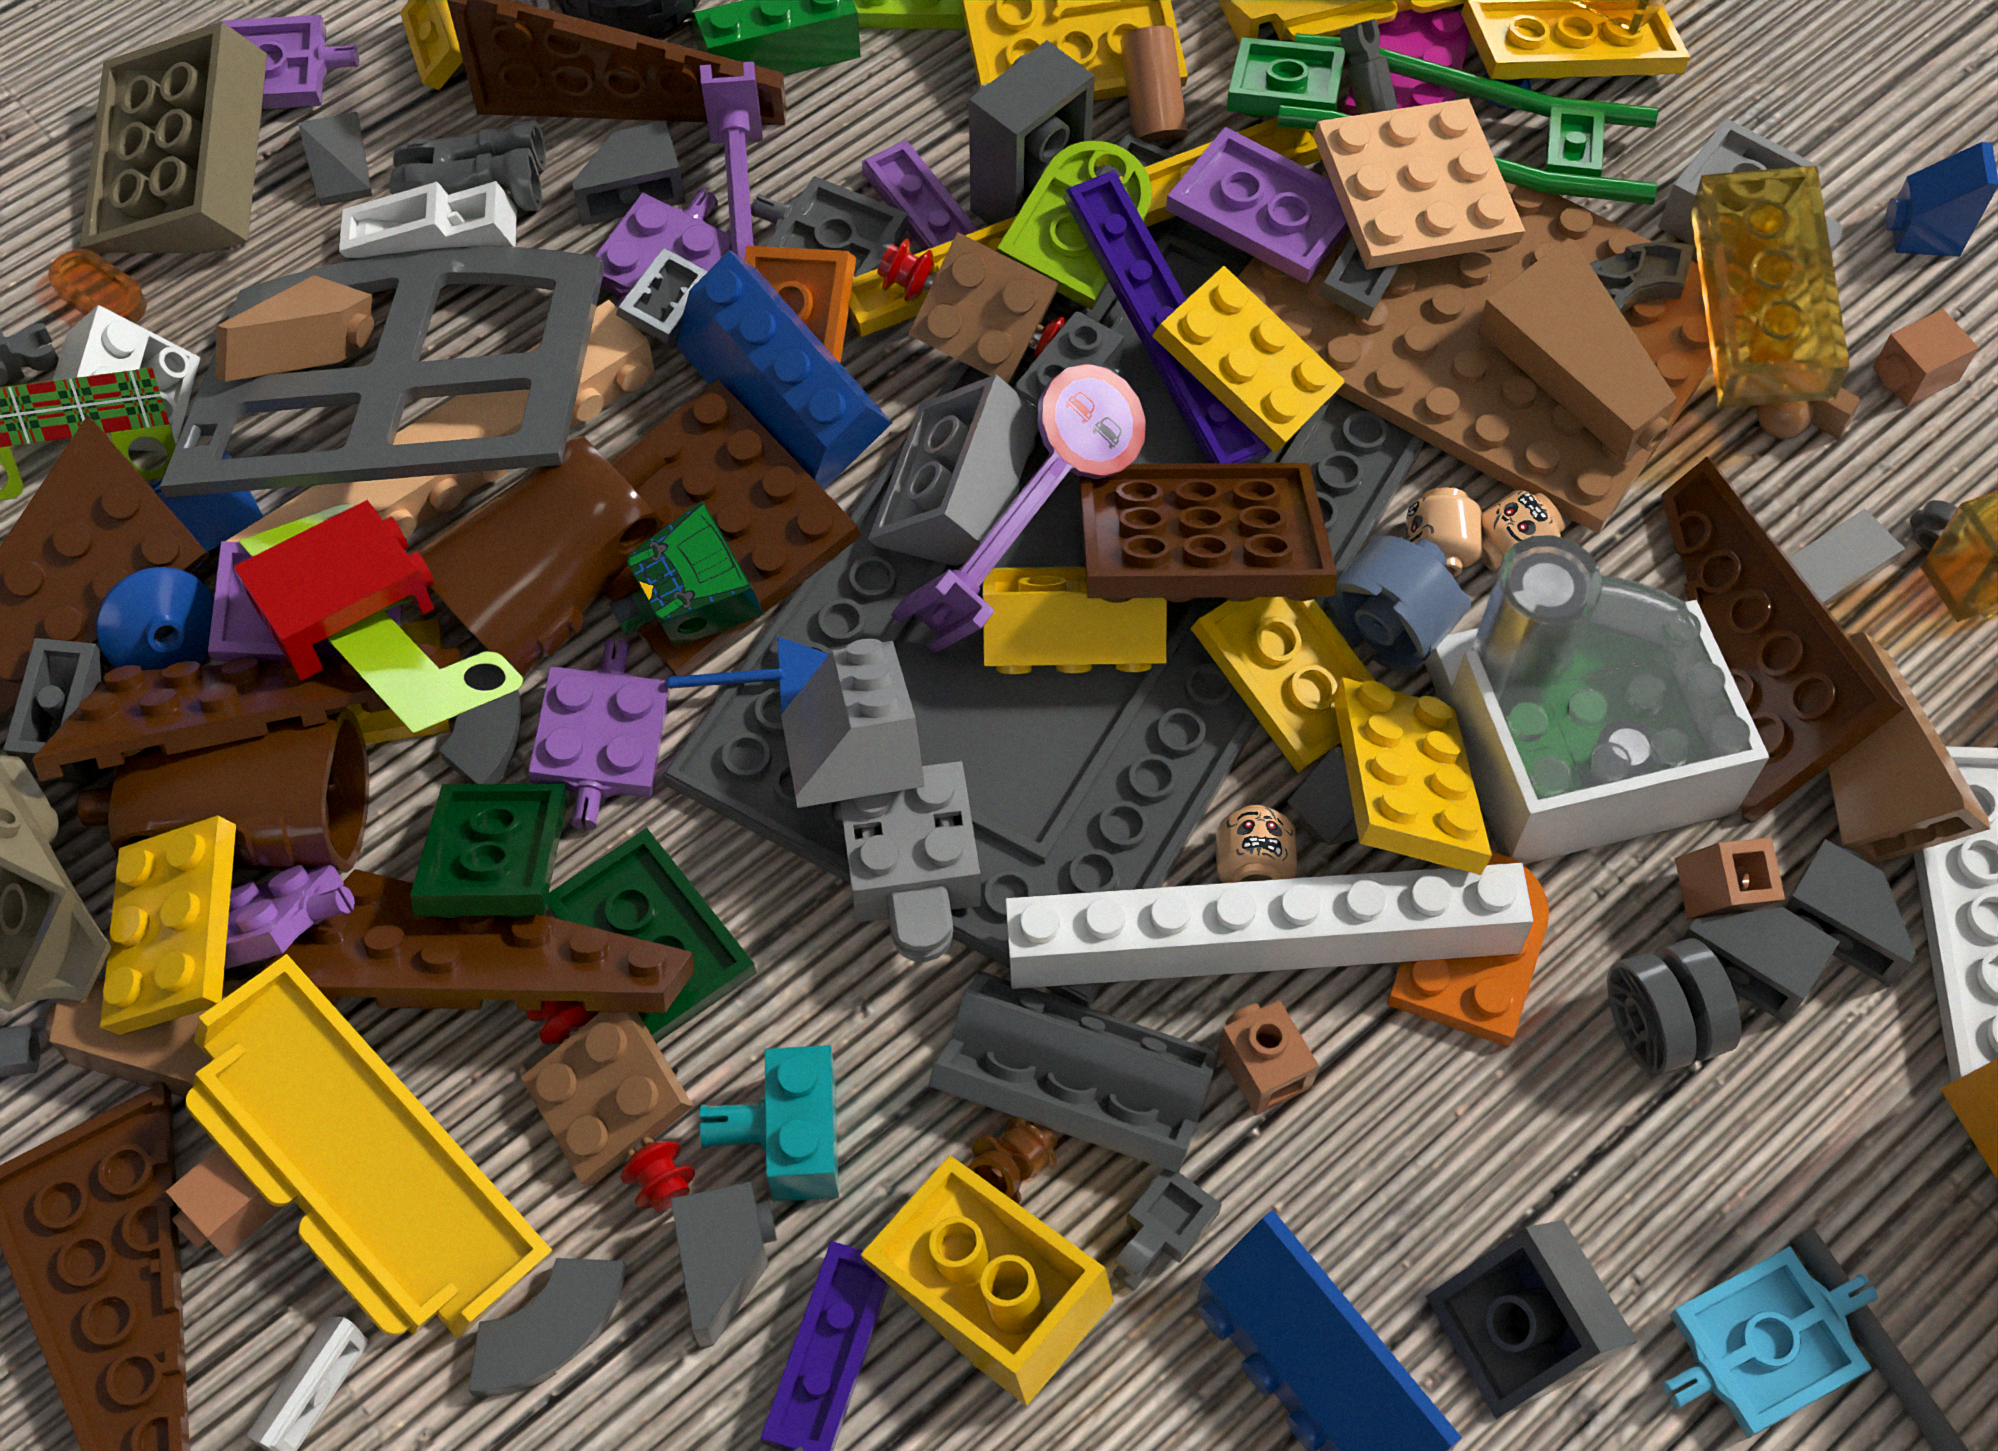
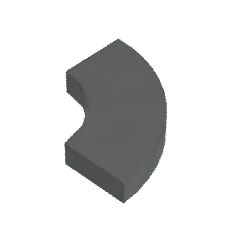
M1674 242L1635 244L1627 246L1623 253L1611 256L1601 262L1599 259H1596L1590 265L1620 312L1624 313L1639 302L1655 298L1680 299L1694 245Z
M480 643L461 661L482 652L490 651ZM479 664L465 672L464 680L473 689L488 691L496 689L504 683L505 673L497 666ZM519 689L457 715L452 734L439 749L442 759L470 784H496L511 762L520 738L521 697Z
M556 1258L548 1283L531 1304L506 1318L479 1322L469 1392L472 1396L509 1394L537 1385L556 1375L557 1370L575 1358L589 1343L592 1345L608 1323L618 1303L627 1269L624 1261Z

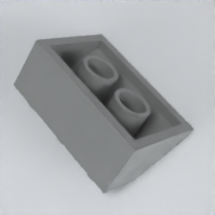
M997 374L921 403L868 540L877 547L952 566L965 563L1015 500L1019 492L1018 483L1025 463L1035 447L1034 438L1038 429V410Z
M861 639L848 644L844 649L832 650L781 714L797 808L925 787L916 718L893 641L881 642L877 639Z

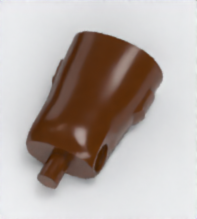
M584 436L567 441L562 465L534 467L521 480L489 500L418 552L434 579V584L431 585L432 589L490 652L502 655L524 678L546 656L552 657L573 635L579 634L585 619L583 613L628 565L626 559L629 553L659 532L664 522L636 491L665 466L667 462L644 437L639 439L612 465Z
M346 708L338 713L329 715L328 722L304 727L301 716L267 723L269 727V734L170 755L162 753L159 745L147 747L135 755L126 757L124 764L119 765L113 787L82 790L77 801L78 816L85 827L109 826L110 844L117 856L119 848L218 815L236 824L233 869L284 871L293 866L301 865L305 870L332 865L337 872L347 873L354 867L361 850L369 804V763L360 724L354 712Z

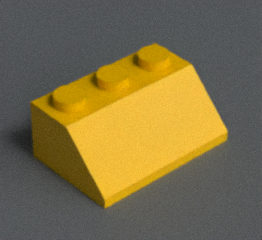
M1085 566L993 568L982 582L983 600L995 610L983 626L984 666H996L997 672L1023 674L1030 672L1032 665H1056V670L1060 672L1084 673L1092 669V664H1116V669L1120 671L1144 672L1150 670L1154 663H1166L1167 600L1164 598H1132L1121 603L1108 602L1101 598H1087Z

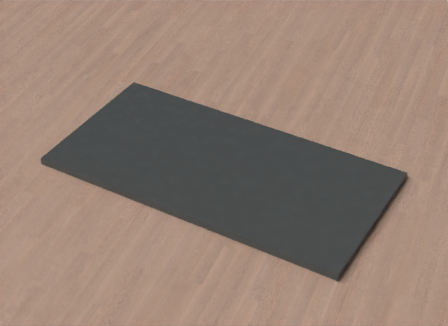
M1128 133L1125 134L1117 145L1134 155L1143 167L1176 155ZM1103 165L1096 176L1112 170L1116 171L1118 177L1122 176V174L1113 166ZM1178 216L1147 227L1186 299L1223 266L1234 276L1238 277L1254 257ZM1108 283L1093 310L1056 292L1040 323L1044 330L1050 322L1060 317L1064 318L1065 325L1075 312H1081L1124 337L1120 368L1124 370L1123 379L1126 380L1138 396L1146 419L1145 441L1137 459L1131 464L1208 463L1111 285ZM1037 344L1035 347L1029 345L1009 385L1015 391L1016 383L1035 361L1034 352ZM960 362L936 397L990 376ZM1335 393L1277 453L1270 449L1266 458L1255 463H1309L1338 579L1361 554L1427 442ZM1030 403L1035 409L1038 410L1037 406ZM1039 428L1034 438L1035 447L1027 458L1018 483V494L1049 456L1048 449L1039 442ZM906 437L849 516L858 525L861 537L797 587L737 672L779 669L777 636L828 654L832 650L844 649L848 644L861 639H877L881 642L893 641L916 718L922 766L957 761L963 762L981 873V906L951 910L953 939L1010 969L1006 898L1161 888L1260 722L1190 629L1199 618L1228 601L1224 597H1194L1186 602L1167 600L1166 663H1154L1150 670L1144 672L1120 671L1116 669V664H1092V669L1084 673L1060 672L1056 670V665H1032V670L1023 674L1000 673L996 671V666H984L983 627L935 654L929 650L926 645L936 634L915 614L900 623L891 614L904 597L949 569L951 571L959 570L964 563L952 566L877 547L868 540L907 439ZM1071 471L1065 475L994 568L1085 566L1078 475ZM981 583L980 586H979V587H980V593H979L978 596L983 599V597H982V583ZM1317 596L1314 600L1325 613L1327 611L1326 598L1328 596ZM780 681L727 684L662 774L664 785L851 884L840 801L797 808L781 718ZM1104 983L1047 986L1045 988L1073 1003L1090 1008Z

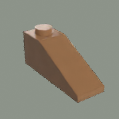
M313 275L217 325L215 378L227 382L341 362L369 345L374 331V320L371 317L372 295Z

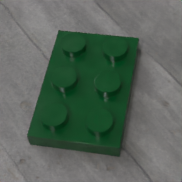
M565 783L442 784L410 895L413 916L457 918L460 916L503 915L510 918H518L526 915H544L567 806Z
M645 828L548 894L546 908L556 919L693 952L694 973L666 1013L638 1012L656 1043L757 974L754 962L648 828Z

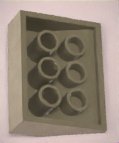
M221 21L103 61L80 249L87 253H209L248 241L267 62L266 52Z

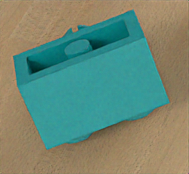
M831 1045L765 1049V1096L760 1097V1103L700 1106V1119H703V1123H700V1139L703 1149L710 1148V1146L761 1144L762 1150H766V1177L773 1202L839 1198L836 1076Z

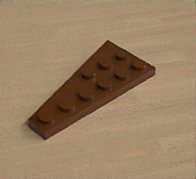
M447 0L477 114L708 123L701 85L700 65H711L713 78L744 76L743 62L513 0ZM754 65L762 125H785L787 106L783 73Z
M88 415L0 546V723L15 710L35 638L93 643L98 646L95 625L96 616L101 602L115 584L132 573L153 567H170L189 573L210 556L110 438Z
M1706 456L1661 495L1676 553L1682 557L1688 581L1684 585L1688 601L1697 600L1770 757L1740 805L1742 815L1754 823L1905 708L1723 472Z
M430 644L417 645L439 669L461 661L458 648L436 649L435 646ZM343 656L319 658L324 670L302 681L286 658L280 661L258 662V659L254 657H241L228 661L224 665L200 666L195 661H184L173 664L165 669L142 670L140 666L127 665L115 668L105 674L101 683L86 699L79 703V707L32 758L39 781L63 777V767L68 763L96 758L99 769L122 765L126 757L135 755L151 746L159 745L162 753L170 755L269 734L267 723L301 716L303 726L306 727L328 722L329 715L338 713L350 705L361 704V708L369 713L388 710L390 707Z
M354 869L343 881V886L349 888L354 897L355 904L354 909L350 911L351 913L327 918L318 925L310 926L293 941L283 954L273 956L256 975L287 954L334 1007L339 997L374 998L378 1008L481 1009L484 1000H516L517 1010H542L545 1001H581V1006L586 1011L666 1013L693 975L694 962L693 952L544 915H526L518 918H510L503 915L460 916L457 918L413 916L410 895L414 883Z
M164 1082L0 1165V1247L82 1451H190L179 1230L172 1221V1218L178 1214L177 1204L165 1192L176 1183L171 1090Z

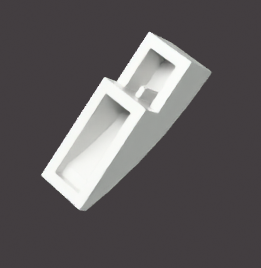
M497 181L450 195L445 192L438 182L430 183L343 209L339 252L345 258L362 259L426 249L515 247L517 207Z

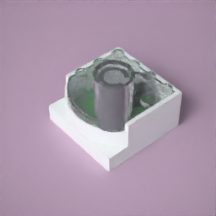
M1554 535L1531 536L1515 543L1503 556L1479 628L1447 635L1424 662L1438 698L1448 706L1455 707L1476 794L1499 852L1523 865L1735 814L1770 758L1697 600L1684 602L1662 590L1640 582L1619 577L1603 576L1600 573L1599 566L1588 551L1571 540Z

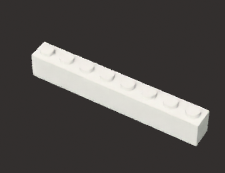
M1522 863L1487 865L1482 875L1455 868H1439L1006 898L1011 989L1521 954L1534 922Z

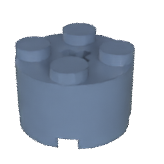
M1378 535L1337 579L1336 596H1328L1326 598V607L1337 629L1354 647H1357L1364 640L1379 651L1373 658L1375 662L1394 671L1412 672L1433 653L1471 608V601L1467 594L1460 589L1451 573L1444 567L1447 563L1446 556L1436 544L1425 539H1420L1414 544L1403 538Z

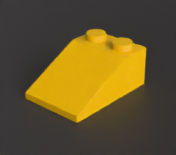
M951 1155L945 1159L860 1254L863 1261L975 1367L1026 1406L1030 1404L1114 1303L1106 1268Z

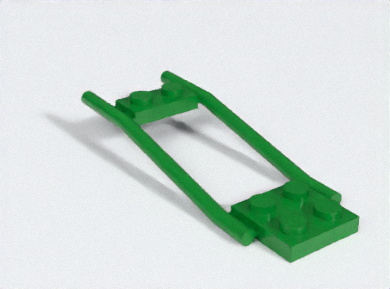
M1301 33L1295 34L1294 42L1242 37L1228 91L1227 111L1240 112L1254 118L1267 115L1278 116L1277 127L1313 131L1318 121L1351 116L1336 111L1344 61H1351L1350 56L1342 46L1341 38ZM1379 47L1380 56H1386L1390 73L1549 118L1545 171L1493 156L1504 182L1548 194L1654 204L1657 183L1601 177L1604 124L1655 129L1658 107L1552 97Z

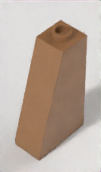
M1570 238L1566 239L1486 299L1480 333L1621 460L1627 461L1642 448L1646 451H1651L1666 438L1672 428L1669 419L1677 398L1574 241Z
M1864 631L1847 633L1905 709L1828 766L1842 845L1858 852L1865 858L1867 863L1872 865L1989 830L1990 824L1986 813L1890 654Z
M96 980L89 996L80 1002L57 999V1003L50 1005L46 1016L47 1037L49 1042L72 1065L150 1088L164 1082L171 1090V1094L186 1098L189 1090L193 1088L195 1073L212 1062L194 1042L198 1018L209 1009L117 1035L100 1028L105 980ZM223 980L222 1000L249 980Z

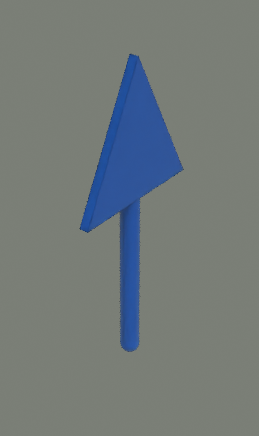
M777 636L779 669L672 676L666 679L665 684L668 688L673 689L780 681L782 714L829 654Z

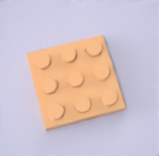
M1469 98L1317 122L1313 137L1366 270L1519 244L1525 233L1524 226Z

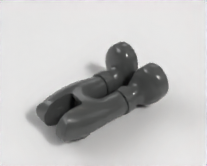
M521 121L499 132L492 127L458 137L439 139L416 138L410 140L408 144L394 149L393 163L396 168L391 173L389 185L392 195L434 182H438L445 192L450 195L497 181L500 186L506 187L511 192L516 205L520 209L540 211L542 208V187L538 171H544L546 168V149L541 128L536 121Z

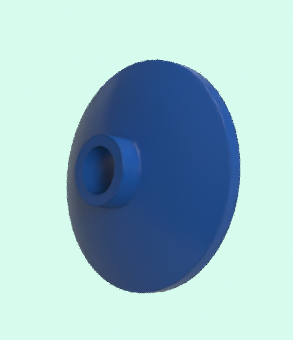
M153 567L132 573L115 584L100 604L95 624L99 646L108 661L116 668L137 665L142 670L165 669L173 664L184 661H195L200 664L209 654L208 647L214 595L199 578L180 569ZM165 625L174 627V631L169 636L162 639L154 638L158 628Z

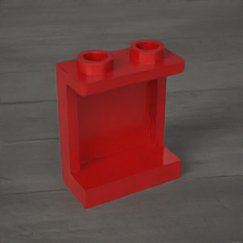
M368 499L233 566L254 610L301 681L324 670L313 648V644L407 596H410L422 615L434 610L426 589L434 584V579L425 561L417 551L409 555L405 552L409 546L397 522L392 516L382 520Z

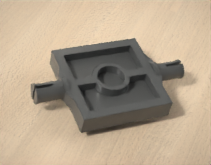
M816 176L812 178L801 195L786 205L766 198L761 194L756 196L751 205L752 216L776 224V230L765 247L849 251L856 257L854 277L878 269L888 247L891 244L897 246L909 228L907 212Z

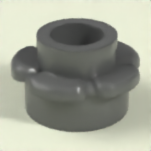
M1941 500L1927 502L1922 511L1917 510L1913 512L1909 520L1910 524L1914 527L1913 537L1916 543L1933 553L1957 550L1966 539L1965 530L1969 524L1966 515L1959 508Z

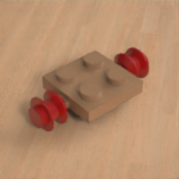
M957 232L938 273L934 271L935 264L932 251L928 250L920 257L911 254L909 239H905L900 247L891 244L878 267L877 274L884 277L882 290L886 291L896 283L904 288V301L906 302L917 298L923 291L928 293L908 335L989 376L997 374L1008 385L1011 384L1029 345L1035 347L1037 344L1034 352L1036 360L1064 326L1063 317L1050 322L1045 330L1040 325L1060 285L1058 282Z
M545 1001L542 1010H526V1016L529 1020L535 1022L545 1020L546 1022L539 1033L542 1043L560 1045L523 1074L521 1079L580 1183L595 1185L628 1159L620 1178L624 1184H640L642 1190L635 1198L637 1208L647 1209L653 1207L656 1212L672 1208V1198L686 1196L690 1193L688 1185L695 1177V1170L691 1166L677 1168L674 1160L681 1151L678 1142H654L653 1138L691 1109L693 1104L638 1012L599 1013L597 1011H586L579 1001Z

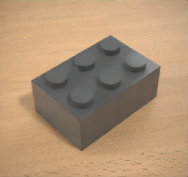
M1048 40L1029 54L1020 56L1011 68L991 83L981 85L973 96L969 98L970 211L989 226L1018 215L1045 169L1060 151L1075 143L1091 141L1095 75Z

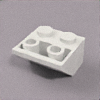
M97 305L67 332L52 381L152 367L177 445L200 357ZM105 433L112 441L110 433ZM141 437L134 440L128 449L166 452L165 447L159 441L149 437Z

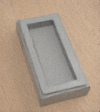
M1863 509L1788 558L1827 607L1899 560L1905 547L1866 509Z

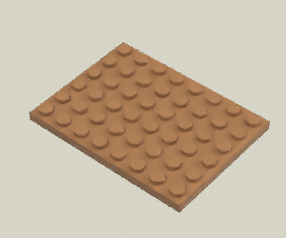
M1325 169L1321 173V176L1330 180L1327 170ZM1505 182L1525 229L1519 244L1401 264L1368 321L1319 296L1324 281L1352 236L1350 229L1307 284L1256 257H1253L1237 277L1344 379V384L1336 392L1338 395L1516 490L1527 491L1532 495L1542 493L1554 504L1560 514L1600 534L1658 448L1657 446L1651 451H1646L1642 448L1624 462L1480 333L1486 299L1566 239L1570 238L1578 245L1589 264L1596 259H1599L1601 262L1611 256L1623 253L1627 246L1652 242L1560 195L1542 193ZM1692 261L1690 262L1680 299L1655 298L1639 302L1622 313L1677 398L1669 419L1671 425L1675 423L1750 312L1758 295Z

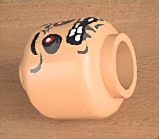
M1442 487L1428 490L1422 494L1421 499L1409 507L1406 516V540L1416 544L1420 539H1425L1436 544L1446 556L1447 563L1444 567L1453 577H1456L1462 573V568L1469 567L1477 562L1482 554V511L1479 505L1468 498L1467 494L1460 489Z
M1523 490L1511 492L1482 512L1483 551L1480 559L1490 570L1495 571L1500 567L1511 575L1512 570L1521 560L1533 555L1553 556L1560 548V533L1565 528L1557 508L1542 493L1532 495Z
M1250 805L1232 812L1221 821L1216 832V867L1218 877L1222 883L1295 878L1298 871L1296 832L1294 824L1287 816L1262 805Z

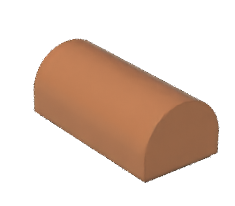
M1149 26L1124 34L1120 40L1133 135L1146 142L1186 137L1188 129L1173 28L1169 26Z

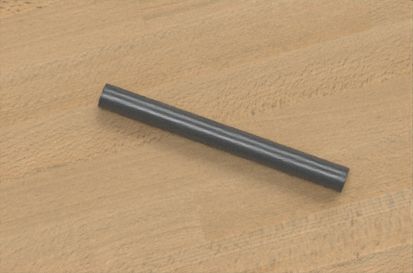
M1814 1227L1804 1231L1790 1241L1817 1281L1828 1292L1850 1281ZM1857 1291V1292L1853 1293L1852 1295H1850L1849 1297L1852 1298V1297H1854L1855 1295L1859 1294V1292ZM1866 1304L1846 1315L1848 1326L1935 1451H1969L1869 1306Z

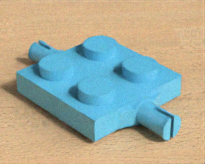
M1791 1247L1778 1252L1673 1310L1670 1317L1691 1348L1695 1366L1662 1382L1666 1396L1691 1384L1692 1386L1675 1394L1670 1399L1673 1406L1680 1409L1683 1405L1712 1390L1717 1397L1726 1403L1747 1438L1755 1436L1872 1369L1852 1340L1845 1316L1878 1299L1874 1286L1850 1298V1295L1863 1289L1870 1282L1865 1275L1858 1274L1855 1278L1828 1292L1824 1286L1808 1274Z

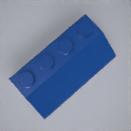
M729 250L689 290L675 342L676 347L709 385L718 379L823 490L892 424L889 418L762 274Z
M1274 1210L1261 1218L1202 1279L1197 1298L1202 1303L1198 1306V1311L1203 1321L1220 1340L1224 1341L1228 1337L1232 1340L1246 1358L1242 1361V1367L1248 1378L1265 1396H1269L1271 1393L1276 1395L1291 1414L1286 1418L1289 1428L1308 1451H1316L1318 1449L1320 1451H1452L1462 1439L1450 1422Z

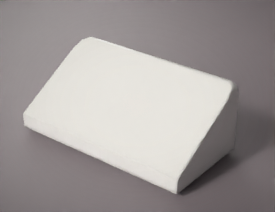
M329 1316L323 1321L249 1430L247 1438L267 1451L298 1450L368 1345V1339L353 1322L344 1317Z

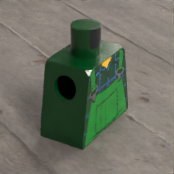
M703 501L695 504L629 553L626 562L640 587L609 604L626 636L658 619L672 645L678 646L765 614L752 586Z

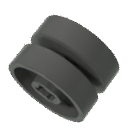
M1689 938L1661 947L1654 954L1643 953L1611 965L1607 976V991L1611 1012L1627 1050L1646 1073L1652 1076H1659L1689 1066L1693 1060L1703 1061L1733 1051L1738 1046L1741 1038V1018L1733 987L1717 957L1700 940Z

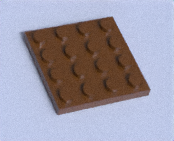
M718 379L643 436L667 462L665 466L636 491L664 522L660 530L695 504L703 501L752 586L764 613L861 537L858 525ZM626 449L624 452H622L619 456H617L615 459H613V460H612L611 462H609V463L612 465V464H613L619 457H621L628 449ZM629 565L602 593L610 603L640 587ZM758 618L680 646L672 645L658 619L641 627L636 632L675 676H686Z
M1309 463L1130 464L1118 474L1100 479L1079 476L1087 598H1101L1108 602L1121 603L1132 598H1164L1172 602H1186L1194 597H1224L1231 601L1244 602L1255 597H1287L1295 601H1309L1317 596H1336L1337 571Z

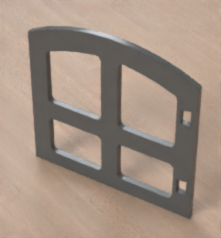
M523 247L426 249L335 263L286 275L240 290L228 319L313 275L369 294L397 289L374 360L366 366L263 375L224 382L215 378V350L160 484L164 497L562 465L604 274L602 258L559 250ZM449 284H492L554 290L541 346L537 350L526 353L418 362L442 287ZM530 390L521 428L512 435L393 445L404 407L411 400ZM359 404L347 442L339 449L222 459L235 423L244 414ZM200 436H213L210 445L196 446Z

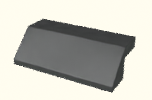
M979 971L963 994L952 1038L935 1061L928 1086L1179 1173L1191 1144L1221 1052L1032 988L1011 989V981Z

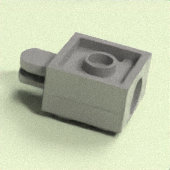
M1727 118L1674 183L1658 225L1659 228L1694 245V247L1751 277L1755 275L1772 251L1808 270L1822 268L1829 263L1842 235L1839 222L1806 206L1822 167Z
M962 761L922 766L925 787L840 801L856 923L889 918L895 947L903 957L912 961L928 962L939 958L948 951L953 938L951 910L981 906V873Z

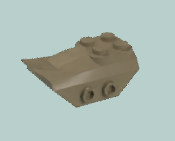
M0 755V1008L11 1012L28 1002L44 999H67L80 1002L89 996L112 946L85 907L49 845L54 841L58 831L56 811L50 807L46 796L25 763L16 756Z

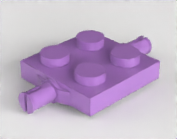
M322 15L222 21L267 53L262 109L321 106L323 79L329 68L359 67L360 59L356 44L326 47V27Z
M700 189L686 210L674 208L642 192L595 255V257L602 258L604 265L601 287L612 292L619 300L615 305L617 308L663 247L706 271H709L729 250L732 251L731 235L705 222L710 212L718 204V200L712 192L709 191L706 196V189Z
M615 639L605 641L600 670L585 671L550 666L529 768L530 783L534 784L565 783L566 790L577 794L570 824L580 830L583 827L584 816L586 830L596 829L602 797L606 798L624 794L652 798L670 688L666 686L665 680L633 677L624 673L630 646L627 642L620 639L618 640L617 651L615 649Z
M297 865L282 871L270 881L255 885L253 880H245L232 886L224 970L283 954L293 941L310 926L318 925L327 918L351 913L350 911L354 909L355 904L353 894L349 888L343 886L344 883L335 867L326 865L305 870L303 866Z

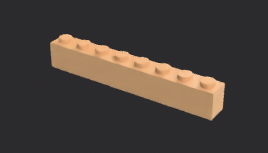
M610 300L596 307L569 430L581 422L593 419L604 407L627 392L639 389L647 379L655 375L648 339L636 327L616 316L618 308ZM539 343L538 345L534 346L533 348H531V349L528 350L527 352H532V351L537 350V349L541 346V343ZM530 390L457 395L396 433L393 445L512 435L521 428ZM509 469L314 485L226 541L238 542L247 537L342 504L355 506L367 499L382 520L392 516L400 527L405 539H407L415 529L440 513L454 509L463 498L488 482L500 479Z

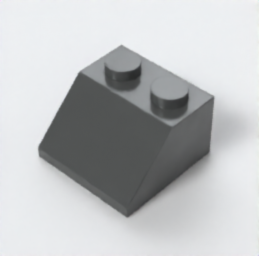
M1564 1220L1525 1227L1426 1295L1428 1302L1496 1420L1586 1375L1638 1342Z

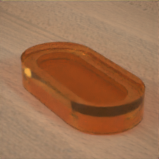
M77 249L68 251L56 258L49 268V280L57 295L85 316L97 305H100L136 324L146 312L147 302L138 283L90 250Z

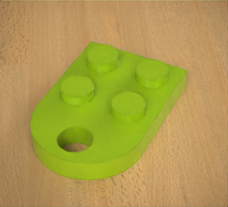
M1104 141L1075 143L1060 151L1051 160L996 251L1058 282L1060 285L1056 292L1090 310H1093L1109 282L1063 200L1065 189L1097 177L1094 170L1099 166L1109 165L1118 169L1122 174L1123 179H1121V182L1143 222H1145L1152 198L1150 179L1140 161L1124 148Z

